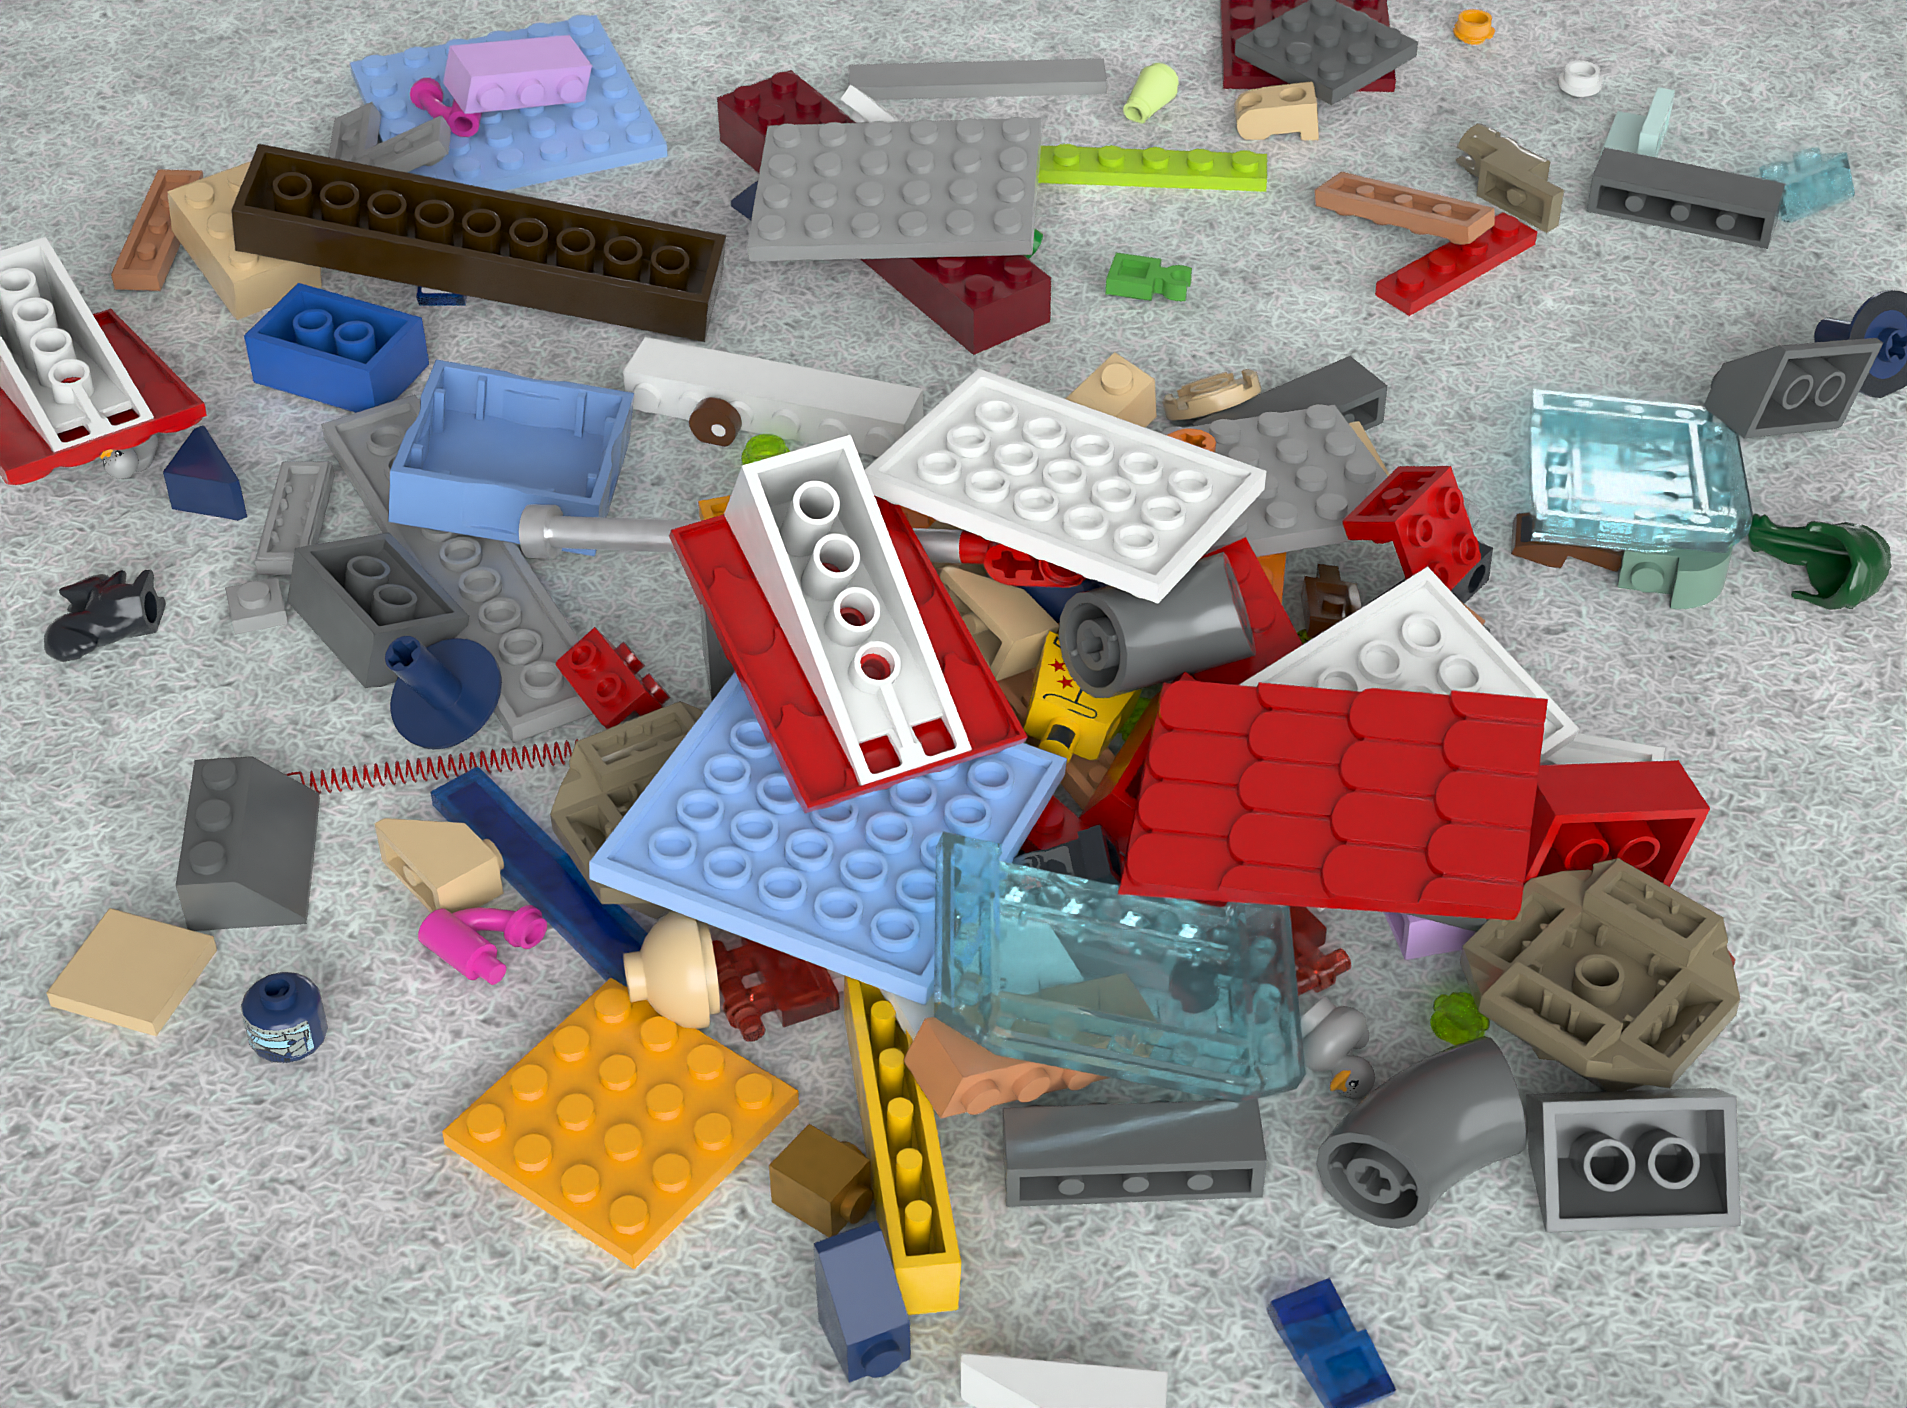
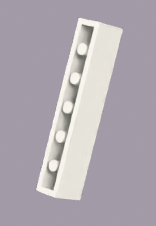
M644 337L623 370L625 392L634 393L633 409L689 420L693 410L701 400L714 397L727 401L738 411L742 421L740 430L812 444H820L851 435L858 453L869 454L875 457H880L923 418V389L648 337Z

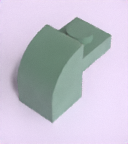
M1681 517L1675 543L1626 537L1618 574V588L1639 590L1647 593L1670 594V608L1689 609L1708 604L1720 595L1725 585L1734 544V523Z

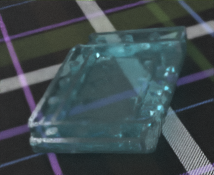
M1533 389L1528 427L1531 541L1631 552H1667L1690 549L1727 553L1749 534L1753 516L1739 434L1723 422L1714 423V415L1703 408V406Z
M948 832L942 833L936 846L934 1017L995 1055L1241 1103L1297 1089L1306 1075L1289 906L1227 902L1225 908L1176 898L1117 895L1118 886L999 861L1002 854V844Z

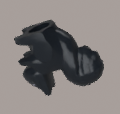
M119 570L111 577L105 574H96L72 585L60 588V595L71 603L67 608L68 612L71 613L64 614L55 619L46 629L44 634V650L46 654L61 662L77 660L97 647L117 642L123 638L156 633L165 610L166 602L164 597L157 596L154 589L153 571H142L133 585L126 584L127 574L125 571Z

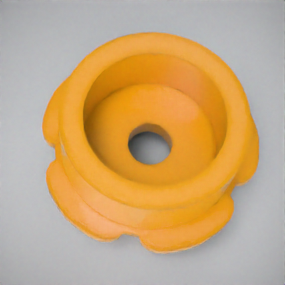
M1478 9L1462 11L1458 16V21L1455 23L1453 33L1464 43L1472 45L1481 44L1486 38L1490 39L1495 34L1494 27H1491L1492 16Z

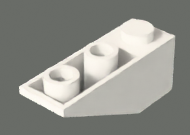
M990 1352L983 1355L962 1353L961 1399L977 1408H1166L1167 1371L1149 1370L1139 1365L1112 1367L1080 1364L1077 1361L1065 1358L1051 1361L1012 1358L1007 1354Z

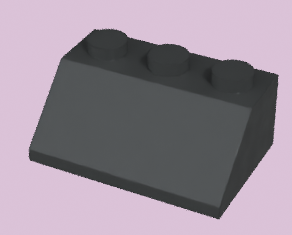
M1877 338L1779 345L1723 363L1711 381V390L1703 408L1744 439L1837 429L1843 425L1883 342Z
M389 532L295 548L287 602L364 688L383 687L396 682L398 676L386 665L385 654L389 645L397 638L412 636L427 648L437 642L454 639L468 626L470 616Z
M253 756L194 760L176 879V889L187 929L202 931L307 924L320 804L318 792Z
M1717 1088L1526 1094L1528 1155L1543 1223L1547 1233L1741 1226L1737 1102L1735 1095Z

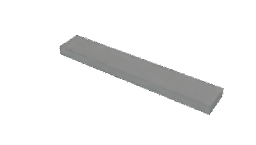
M1104 58L849 65V86L851 84L873 100L1107 94Z

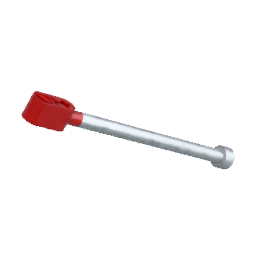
M529 504L524 508L520 518L519 541L523 554L528 558L555 559L560 555L562 548L676 553L669 538L671 529L699 521L563 516L560 507L557 505ZM913 528L931 562L984 564L987 573L994 580L1005 585L1070 588L1078 586L1086 579V577L1045 560L1036 559L1027 553L998 542L986 540L982 536L966 530Z

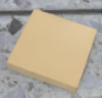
M109 908L46 992L50 1006L157 1036L216 953L217 947L214 936Z

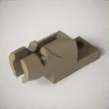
M1477 123L1469 128L1459 141L1457 148L1470 156L1464 157L1461 155L1455 160L1467 172L1479 178L1476 196L1546 233L1558 227L1564 189L1548 182L1550 161L1518 145L1517 141L1510 137H1501L1500 132L1484 124Z

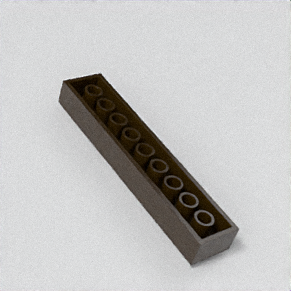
M259 143L231 210L235 251L701 342L706 340L723 275L726 235Z

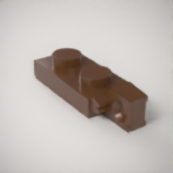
M1317 564L1316 578L1304 576L1301 601L1307 637L1315 638L1362 608L1357 583L1341 581L1339 566Z

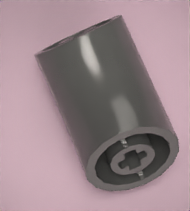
M1224 552L1199 559L1158 604L1107 585L1076 593L1066 602L1060 616L1059 641L1063 660L1070 676L1081 690L1094 698L1114 697L1175 680L1183 672L1192 675L1243 660L1256 654L1255 641L1246 606L1233 568Z
M1482 1036L1449 1047L1418 1061L1392 1076L1369 1093L1337 1124L1319 1147L1316 1165L1322 1183L1335 1201L1354 1216L1376 1226L1394 1229L1413 1226L1424 1218L1436 1201L1458 1181L1492 1163L1520 1154L1525 1148L1526 1141L1524 1112L1514 1077L1501 1049L1492 1038Z

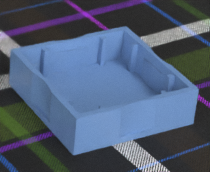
M436 360L420 397L419 415L411 427L407 429L390 470L388 522L520 544V518L524 508L529 504L557 505L560 507L563 516L607 518L630 441L634 393L566 381L532 379L507 371ZM562 548V551L589 556H595L597 552L594 549Z

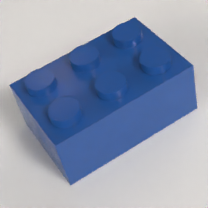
M301 283L292 288L244 335L254 383L355 413L395 401L429 365L422 317Z

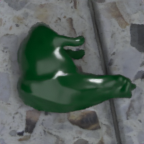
M1756 513L1753 514L1750 523L1744 524V529L1748 536V544L1753 552L1761 550L1787 564L1806 566L1810 584L1818 594L1792 591L1791 597L1806 600L1825 609L1855 608L1859 603L1867 600L1879 591L1888 576L1889 570L1892 568L1889 544L1878 532L1865 525L1849 522L1831 524L1811 521L1806 526L1787 527L1776 525L1765 514L1760 516Z

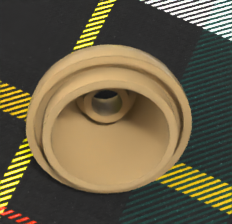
M671 911L654 924L645 937L640 951L623 954L630 1002L647 1000L657 1013L684 1028H709L710 1015L720 1013L716 963L707 923Z

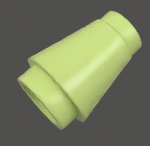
M1154 63L1151 66L1144 67L1137 78L1127 103L1124 105L1123 111L1125 116L1129 120L1143 124L1148 118L1173 100L1177 95V87L1179 85V79L1175 71L1163 63Z

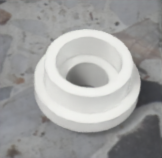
M1573 61L1565 66V70L1559 76L1558 85L1564 92L1572 96L1586 97L1598 93L1602 88L1603 80L1599 75L1600 69L1595 64L1588 61Z

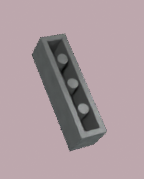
M1604 147L1592 176L1586 212L1768 249L1778 221L1786 183Z
M1348 356L1254 396L1236 406L1193 422L1192 426L1211 424L1219 419L1238 420L1257 417L1266 412L1283 413L1303 410L1312 405L1321 404L1327 406L1335 405L1348 423L1360 421L1366 431L1384 422L1388 385L1353 357Z
M1219 1098L1209 1101L1182 1102L1158 1100L1150 1103H1091L1088 1105L1045 1107L1029 1105L1018 1108H1003V1160L1007 1207L1263 1198L1267 1158L1258 1099L1234 1100L1231 1098Z

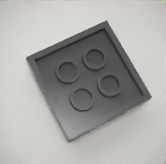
M1309 0L1237 39L1235 43V56L1289 84L1313 82L1316 97L1333 105L1417 57L1418 41L1402 34L1398 29L1369 18L1367 14L1355 11L1336 0Z

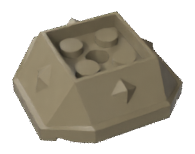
M679 701L576 741L569 760L570 768L560 785L550 812L553 832L601 904H623L653 919H658L673 911L590 880L589 862L703 714L702 709Z
M1619 858L1593 864L1592 870L1561 871L1531 878L1524 885L1521 911L1516 919H1489L1462 946L1460 964L1479 1013L1529 1044L1539 1059L1555 1060L1605 1091H1626L1645 1085L1671 1088L1737 1014L1740 1003L1736 975L1727 948L1728 937L1724 918Z

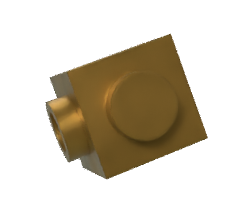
M808 1124L769 1164L772 1203L829 1238L837 1235L848 1222L851 1224L858 1223L866 1215L872 1204L873 1191L871 1189L870 1159L854 1144L847 1141L840 1142L811 1124Z

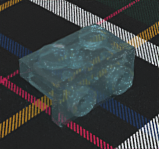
M1819 147L1804 149L1793 153V161L1791 162L1778 161L1759 167L1760 174L1754 176L1756 178L1786 183L1780 213L1782 221L1787 223L1795 222L1852 198L1855 195L1847 152L1821 154Z

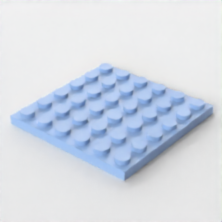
M576 15L566 21L550 24L535 23L525 29L509 32L494 31L483 37L468 40L453 39L442 45L427 48L411 47L401 53L385 56L370 55L360 61L350 62L351 74L364 105L372 102L381 114L378 134L380 143L433 119L426 110L416 107L410 99L411 87L422 78L436 80L443 90L442 104L452 106L454 98L443 83L449 47L451 45L570 35L591 63L592 68L584 102L483 112L476 134L471 137H460L451 131L449 154L432 166L423 165L407 173L505 191L668 157L667 143L597 15Z
M734 672L590 860L589 879L926 1005L1063 779L1067 758L1022 743L1006 748L996 754L982 756L951 766L941 772L929 773L898 783L888 789L870 792L840 802L832 807L818 809L805 814L801 805L796 801L770 742L767 743L736 672Z

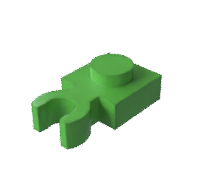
M1116 252L1106 277V294L1152 301L1154 293H1157L1173 301H1186L1187 287L1191 286L1192 268L1185 265L1161 267L1162 259Z

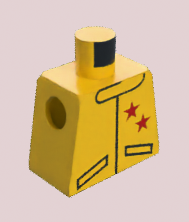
M1049 631L1035 670L1023 729L1027 735L1041 740L1039 749L1067 758L1066 764L1071 760L1073 754L1088 760L1099 759L1103 751L1133 713L1142 689L1110 698H1094L1082 691L1070 676L1063 660L1059 635Z

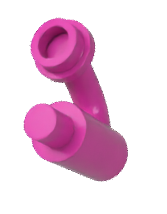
M422 78L412 85L410 99L416 107L426 110L433 119L442 115L450 126L451 131L457 136L471 137L477 133L483 112L464 114L455 99H453L452 106L442 104L443 90L440 84L432 78Z
M533 905L523 906L517 911L478 907L450 913L446 909H437L430 913L422 922L418 932V939L420 943L469 980H476L481 977L489 984L494 985L503 979L507 968L505 964L497 959V948L478 934L477 931L504 932L505 940L512 946L531 949L543 939L547 930V922L543 918L541 911Z

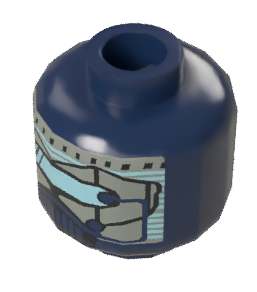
M292 972L274 973L256 981L245 992L241 1003L242 1018L249 1045L259 1057L276 1063L299 1061L314 1053L324 1042L328 1030L320 990L310 978Z

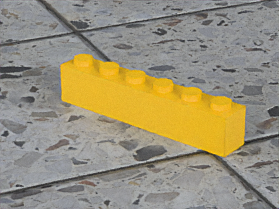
M845 976L844 1019L866 1156L870 1159L871 1187L876 1218L883 1233L907 1314L915 1315L958 1310L961 1258L933 1106L903 1061L913 1040L907 1029L905 1035L896 1019L895 1009L891 1002L885 1000L879 988Z

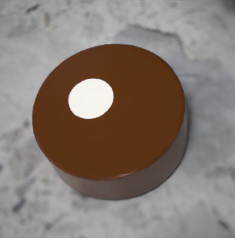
M714 397L701 400L689 418L690 429L699 441L723 447L729 446L734 441L742 425L738 411L727 401Z

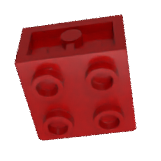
M1398 466L1342 521L1348 540H1372L1376 544L1393 541L1406 580L1428 567L1451 591L1481 559L1479 543L1474 535L1464 505L1463 495L1458 488L1451 466Z

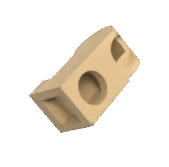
M1313 82L1245 91L1235 101L1234 111L1237 130L1246 140H1265L1273 134L1300 132L1301 140H1319L1317 101Z

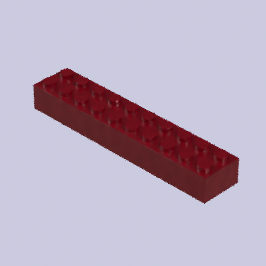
M792 70L775 73L768 79L752 85L740 86L733 92L717 97L720 141L758 173H760L768 126L827 124L831 122L841 124L856 123L850 116ZM1024 255L860 259L973 355L1051 322V277Z

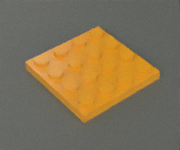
M610 978L442 1131L445 1146L632 1269H635L799 1105V1094L797 1089L699 1030L684 1028L661 1016L647 1000L630 1002L627 987Z

